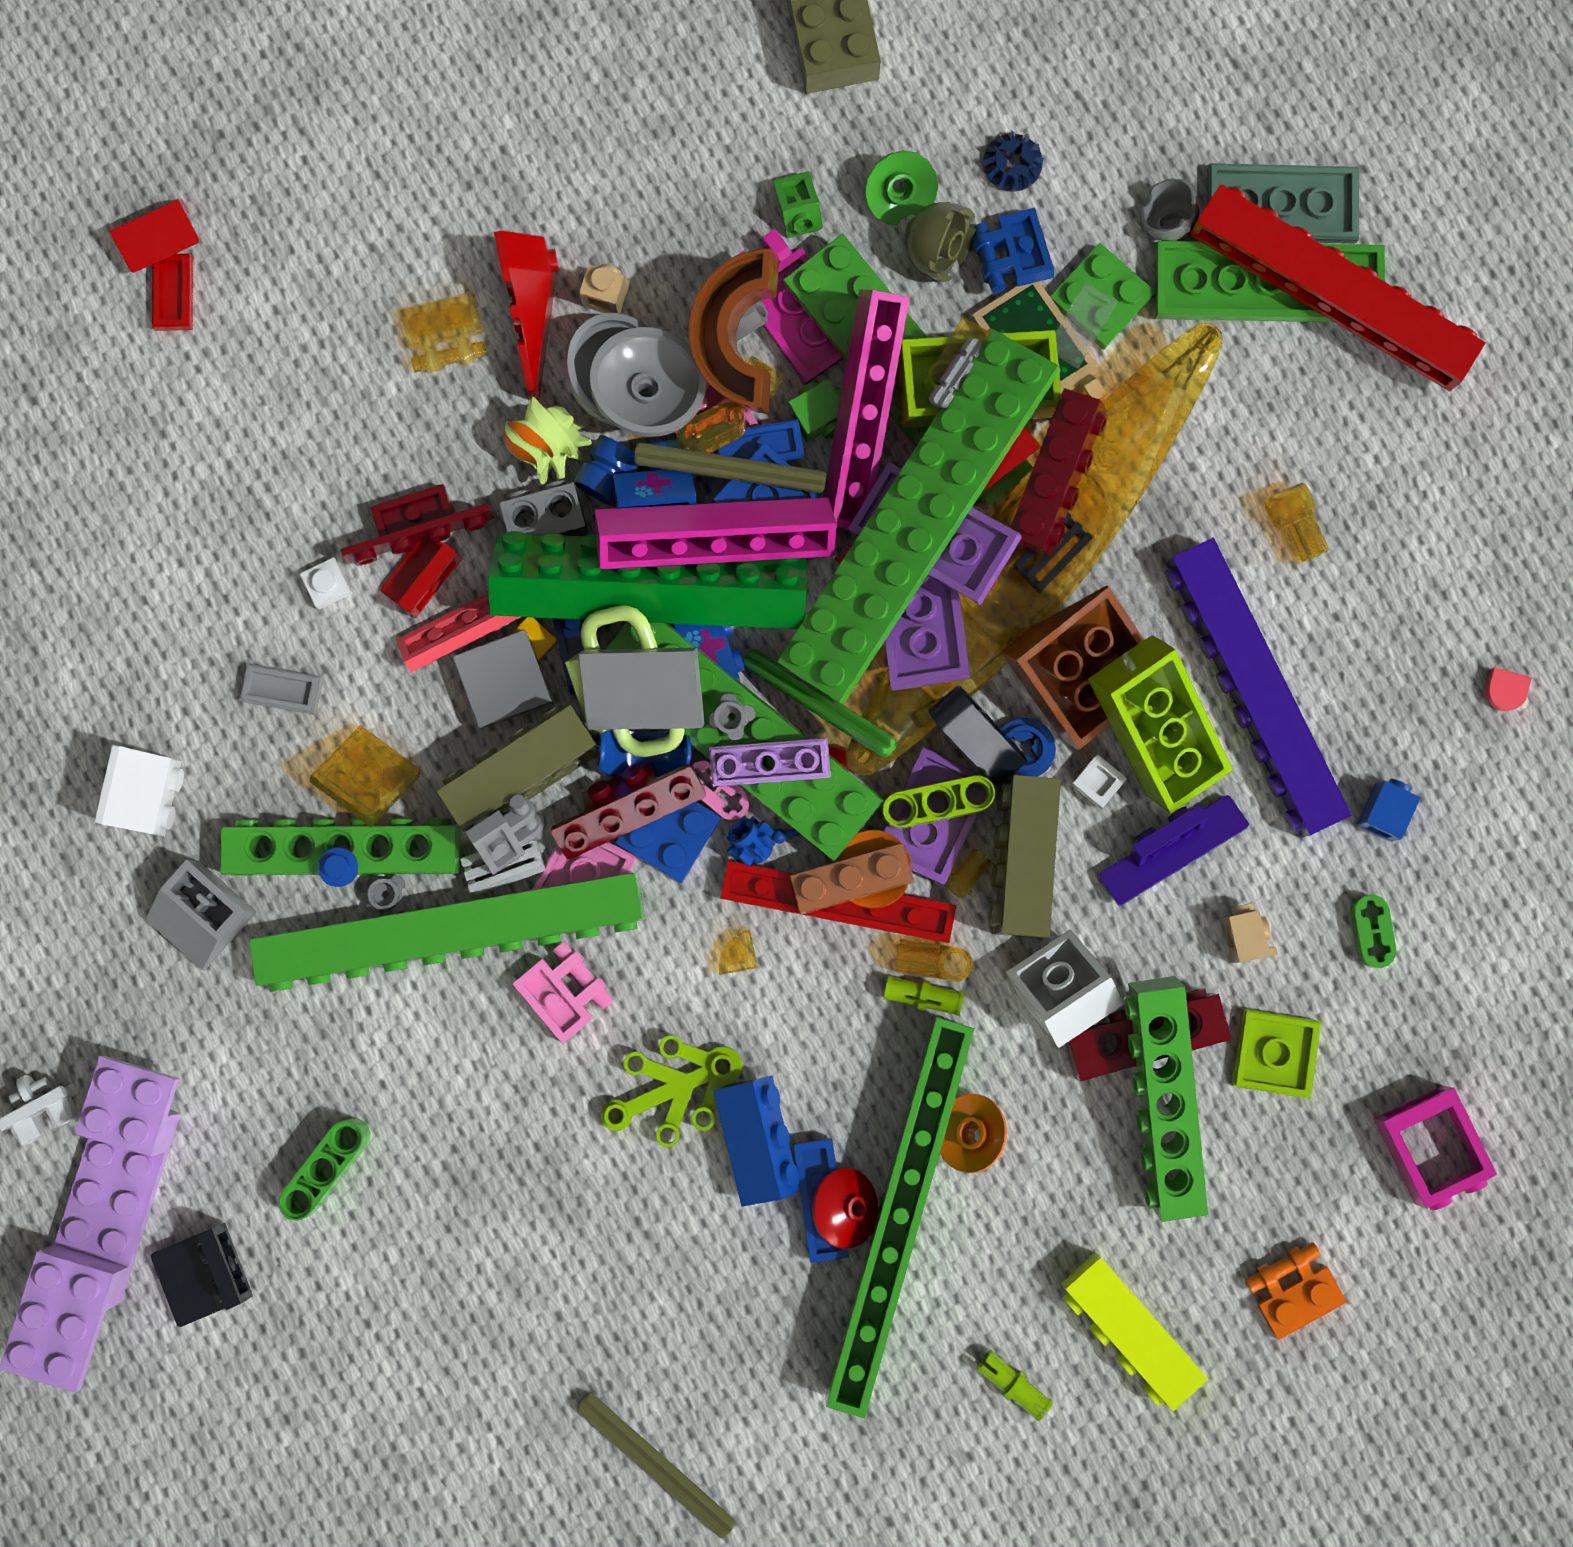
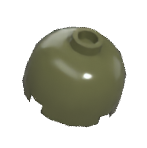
M951 202L932 203L908 222L905 238L907 239L909 259L920 272L940 282H947L953 278L948 274L956 260L961 269L971 251L975 237V228L969 226V217L975 219L972 210Z

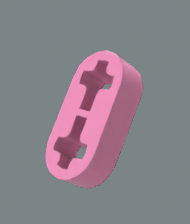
M699 761L692 765L695 772L699 770L704 773L707 769L711 771V765L708 761ZM703 785L706 797L700 800L723 819L737 821L746 816L749 811L750 802L748 795L740 786H718L713 792ZM724 791L730 797H734L736 794L742 797L739 801L742 807L741 811L738 813L735 810H731L729 813L724 812L723 809L726 804L718 794Z

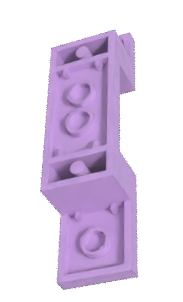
M99 1056L74 1133L88 1138L55 1243L36 1251L2 1357L0 1370L75 1393L81 1390L105 1312L121 1303L181 1115V1113L170 1110L180 1078L107 1056Z

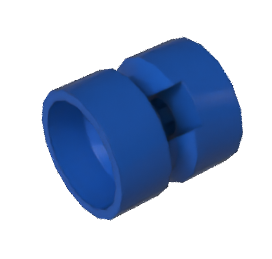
M599 435L591 449L590 457L593 462L583 463L573 482L579 489L608 506L615 507L613 474L633 473L637 471L640 465L635 463V453L612 438Z

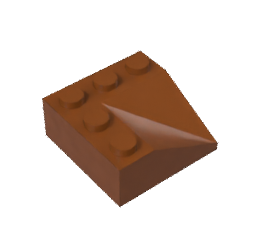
M1104 586L1032 626L1000 652L1060 739L1080 750L1111 725L1088 679L1144 641V638L1110 587Z

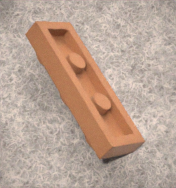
M903 843L790 876L801 914L915 882Z

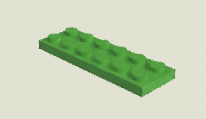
M1158 241L1155 245V319L1333 322L1200 241ZM1323 244L1324 246H1332L1343 252L1345 258L1354 264L1372 269L1377 273L1378 278L1385 282V245Z

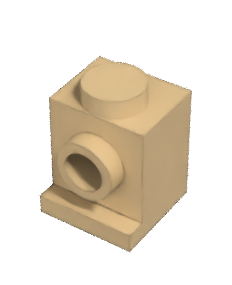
M588 264L579 292L583 307L602 313H621L631 282L626 280L625 275H622L621 271L613 266L601 264L599 267Z
M1253 903L1231 907L1232 915L1221 917L1232 963H1242L1278 955L1277 948L1268 947L1267 940L1271 938L1268 921L1265 916L1261 917L1259 910H1255Z

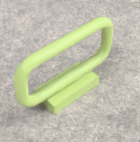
M628 605L596 611L588 615L582 624L580 634L584 650H601L596 636L597 629L603 625L619 621L629 622L634 627L642 649L658 648L646 616L638 609ZM578 653L566 661L565 664L586 720ZM613 729L619 745L627 753L636 757H649L676 749L683 740L685 729H669L666 737L645 742L635 740L630 734L629 729ZM589 730V732H590L591 735H593V734H598V732H605V731H606V730Z

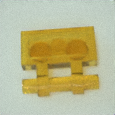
M474 293L400 310L410 350L425 348V355L411 358L415 373L430 370V373L442 371V366L459 362L467 365L475 363L476 358L489 355L485 340L471 344L469 337L484 333ZM458 340V347L438 351L437 344Z

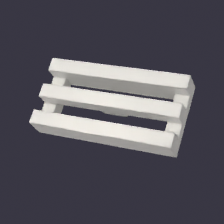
M530 841L522 848L526 854L499 872L531 858H534L533 862L478 882L476 878L491 873L479 853L461 858L460 861L465 871L464 875L468 881L470 894L475 897L546 871L537 841Z

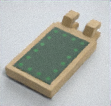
M1040 281L1019 287L1016 286L972 314L971 320L982 335L990 334L992 329L999 333L1055 330L1058 363L1061 369L1059 373L1061 394L1064 388L1069 390L1076 388L1079 393L1104 402V397H1106L1107 393L1098 379L1094 377L1098 374V365Z

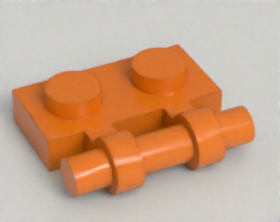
M1314 1242L1301 1249L1298 1246L1287 1251L1288 1256L1270 1266L1267 1263L1256 1268V1274L1245 1279V1283L1252 1294L1264 1287L1267 1289L1269 1296L1256 1302L1277 1340L1288 1336L1347 1303L1327 1266L1323 1265L1314 1271L1311 1270L1309 1262L1321 1256ZM1296 1270L1300 1279L1281 1289L1278 1279Z

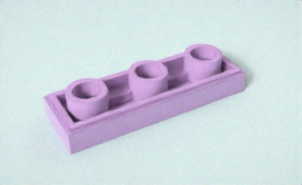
M828 737L709 747L712 787L831 777ZM766 755L774 759L775 766L773 769H767L764 766L763 760Z

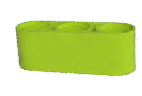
M970 776L900 791L890 795L885 800L881 809V816L889 827L893 829H906L971 815L985 810L993 803L995 788L992 782L983 776ZM977 784L985 790L986 799L983 804L974 805L967 800L966 789L969 785ZM939 792L947 798L948 807L945 812L935 813L929 809L927 798L930 794ZM894 801L905 802L910 808L909 818L905 821L894 820L889 814V805Z

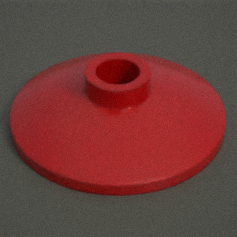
M839 1168L829 1172L819 1182L812 1201L813 1221L819 1235L831 1246L843 1249L857 1247L867 1240L873 1231L878 1213V1200L872 1183L863 1173L855 1169Z

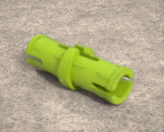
M888 975L883 1000L917 1006L919 1011H925V1008L960 1016L964 991L930 985L931 981L923 980L922 983Z
M989 1350L984 1355L986 1360L981 1359L975 1370L1000 1388L1002 1396L1008 1401L1013 1399L1037 1421L1043 1419L1045 1416L1042 1413L1043 1410L1048 1413L1052 1407L1053 1400L1046 1397L1026 1380L1027 1375L1021 1370L1016 1372L995 1355V1352Z

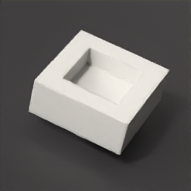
M335 557L300 573L318 610L353 594Z
M1096 754L1071 785L1098 808L1102 809L1127 778Z

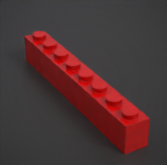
M1220 184L1190 233V236L1449 392L1464 380L1486 344L1469 327L1454 324L1444 318V314L1439 309L1429 305L1424 306L1411 298V294L1404 288L1389 285L1379 279L1377 273L1366 266H1358L1346 259L1343 252L1332 246H1324L1314 240L1312 235L1304 228L1293 227L1281 220L1274 210L1268 207H1259L1249 201L1246 195L1237 188L1226 187Z

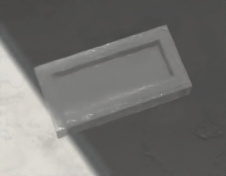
M1085 282L1056 331L1058 358L1079 369L1117 306L1118 300Z

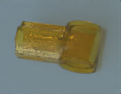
M1303 482L1265 497V508L1270 520L1277 529H1281L1297 565L1312 560L1330 550L1314 516V499L1310 490Z
M900 939L895 968L897 973L961 982L972 972L973 960L970 954L963 948ZM959 953L965 957L967 966L962 974L951 975L945 970L944 961L949 954Z

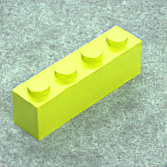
M1096 1252L1061 1283L1068 1292L1062 1298L1078 1316L1083 1311L1088 1314L1094 1321L1089 1329L1104 1346L1111 1341L1121 1353L1116 1359L1131 1376L1138 1371L1148 1382L1142 1389L1158 1407L1165 1402L1174 1412L1208 1380L1206 1375Z

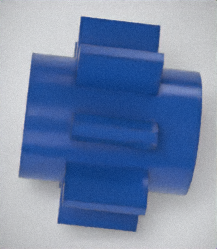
M754 816L750 819H740L731 826L726 839L732 845L727 849V852L737 862L742 860L747 866H750L752 863H762L768 859L773 851V846H775V843L770 838L774 830L764 820L759 822Z

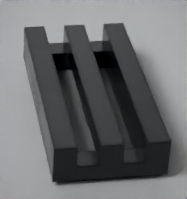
M1069 512L1063 523L1069 530L1064 534L1059 547H1054L1051 557L1044 555L1028 570L1024 565L1036 552L1027 550L1012 565L1038 593L1043 591L1094 538L1089 532L1086 533L1082 529L1083 526L1078 521L1075 522L1071 518L1072 515ZM1075 535L1079 541L1039 581L1035 577L1038 572Z

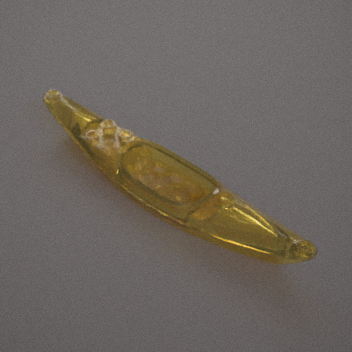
M1211 323L1195 325L1163 348L1102 402L1106 414H1108L1107 424L1101 437L1097 436L1091 450L1094 451L1091 466L1086 474H1082L1077 488L1080 489L1076 505L1072 511L1068 510L1072 515L1071 518L1075 522L1078 521L1083 526L1082 529L1086 533L1089 532L1094 538L1040 593L1012 567L1028 550L1016 546L981 605L960 594L971 678L893 691L890 686L889 670H887L862 717L894 737L897 743L896 749L888 758H882L852 738L846 752L847 766L852 772L857 775H872L908 751L937 726L930 716L928 709L957 685H960L970 696L975 694L1008 663L1000 651L1029 628L1054 615L1095 566L1133 511L1193 409L1223 345L1222 332L1217 326ZM1032 470L990 516L992 519L1009 528L1011 527ZM1074 535L1035 577L1040 581L1079 539ZM1036 552L1024 566L1030 570L1044 555Z

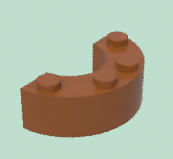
M758 249L739 254L714 270L697 293L689 320V341L692 355L707 382L734 404L744 409L769 414L771 375L764 368L750 365L743 360L738 351L736 333L739 321L749 307L761 300L776 298L779 258L772 249Z

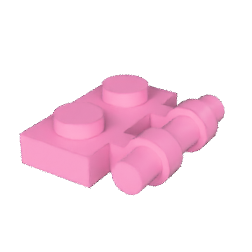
M565 941L553 950L562 961L554 970L545 959H541L513 983L515 988L562 1044L593 1019L592 1015L584 1007L589 1001L593 999L602 1011L614 1001L605 990L607 985L600 977L596 979L583 964L584 957L578 950L573 952ZM570 972L584 988L577 996L573 994L562 980Z

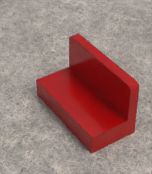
M177 199L109 231L132 273L200 242V238L187 215L189 211L183 199Z
M428 540L418 542L381 587V592L413 617L417 618L463 558L446 543H429Z

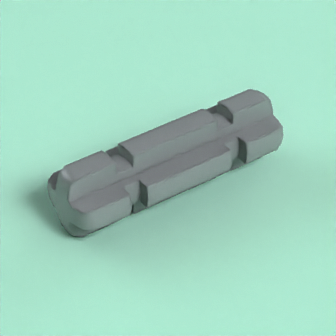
M973 337L966 339L959 352L961 354L955 356L941 377L940 385H936L930 394L929 402L938 409L948 407L954 398V390L958 391L974 364L972 362L973 358H977L983 348V344Z

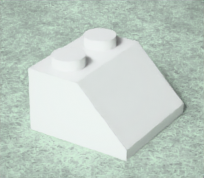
M112 745L94 823L165 837L166 829L172 827L175 819V807H172L174 793L181 789L184 779V771L180 769L181 761Z

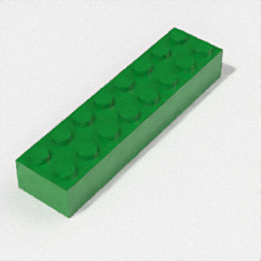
M518 531L497 533L488 573L490 616L585 620L588 615L596 611L628 605L638 609L646 616L650 623L798 629L805 619L807 558L600 569L595 535L564 536L559 533L541 535L523 534Z

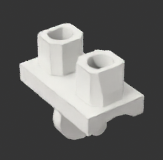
M29 1075L18 1078L16 1082L18 1092L10 1095L9 1100L14 1106L25 1102L26 1105L0 1118L1 1131L11 1129L20 1145L24 1146L46 1135L37 1119V1116L47 1112L54 1128L78 1118L72 1097L78 1094L74 1085L70 1084L65 1088L59 1086L42 1095L41 1092L50 1087V1082L46 1077L36 1082Z

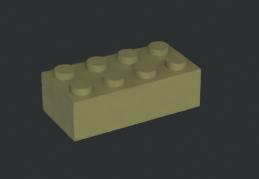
M786 0L806 94L879 80L881 59L868 0Z
M562 705L554 707L542 716L544 722L531 730L529 726L518 730L509 737L511 743L499 751L496 748L489 749L476 758L478 765L467 772L459 769L443 779L442 782L445 786L437 790V793L463 832L471 829L480 818L492 815L498 810L503 816L509 813L510 799L514 795H522L530 800L598 756L597 742L571 705L565 709Z
M1013 775L1002 787L998 788L997 810H1003V822L995 827L994 849H1000V862L993 864L991 874V887H996L998 890L997 902L990 903L988 926H995L994 935L1050 938L1061 779Z

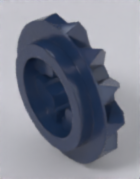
M1012 130L1008 134L997 135L987 145L983 157V168L987 178L993 185L1005 191L1016 192L1024 190L1036 182L1040 176L1044 158H1042L1039 144H1035L1028 134H1015ZM1019 149V161L1024 165L1015 164L1007 173L1008 159L1004 156L1011 157Z

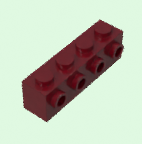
M1066 388L1063 389L1010 527L1022 536L1017 546L1051 557L1054 547H1059L1065 533L1064 520L1068 510L1072 511L1079 496L1080 489L1077 488L1082 474H1086L1091 466L1094 451L1091 450L1097 436L1101 437L1107 424L1108 414H1106L1100 399Z

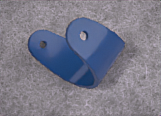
M613 731L598 732V771L605 775L616 777L632 765H642L651 760L659 776L685 764H690L691 738L689 735H684L679 746L670 752L649 757H636L627 753L619 745ZM630 731V734L635 740L645 742L664 738L668 735V732Z

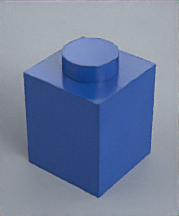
M1391 778L1389 782L1385 780L1375 783L1356 825L1391 842L1402 840L1421 797L1410 792L1411 786Z

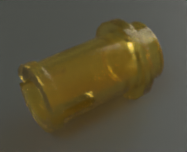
M973 848L953 874H949L945 886L961 899L966 894L970 896L973 893L971 888L985 871L992 866L991 860L989 858L985 860V855Z

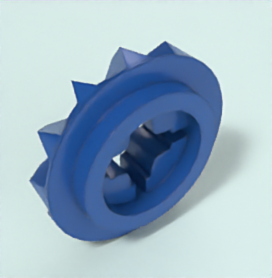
M1019 718L1010 721L1001 728L1010 739L1013 738L1021 743L1030 740L1033 736L1036 738L1032 742L1033 745L1030 750L1037 761L1025 755L1028 763L1013 775L1038 777L1048 770L1054 760L1056 746L1053 735L1045 725L1034 719Z

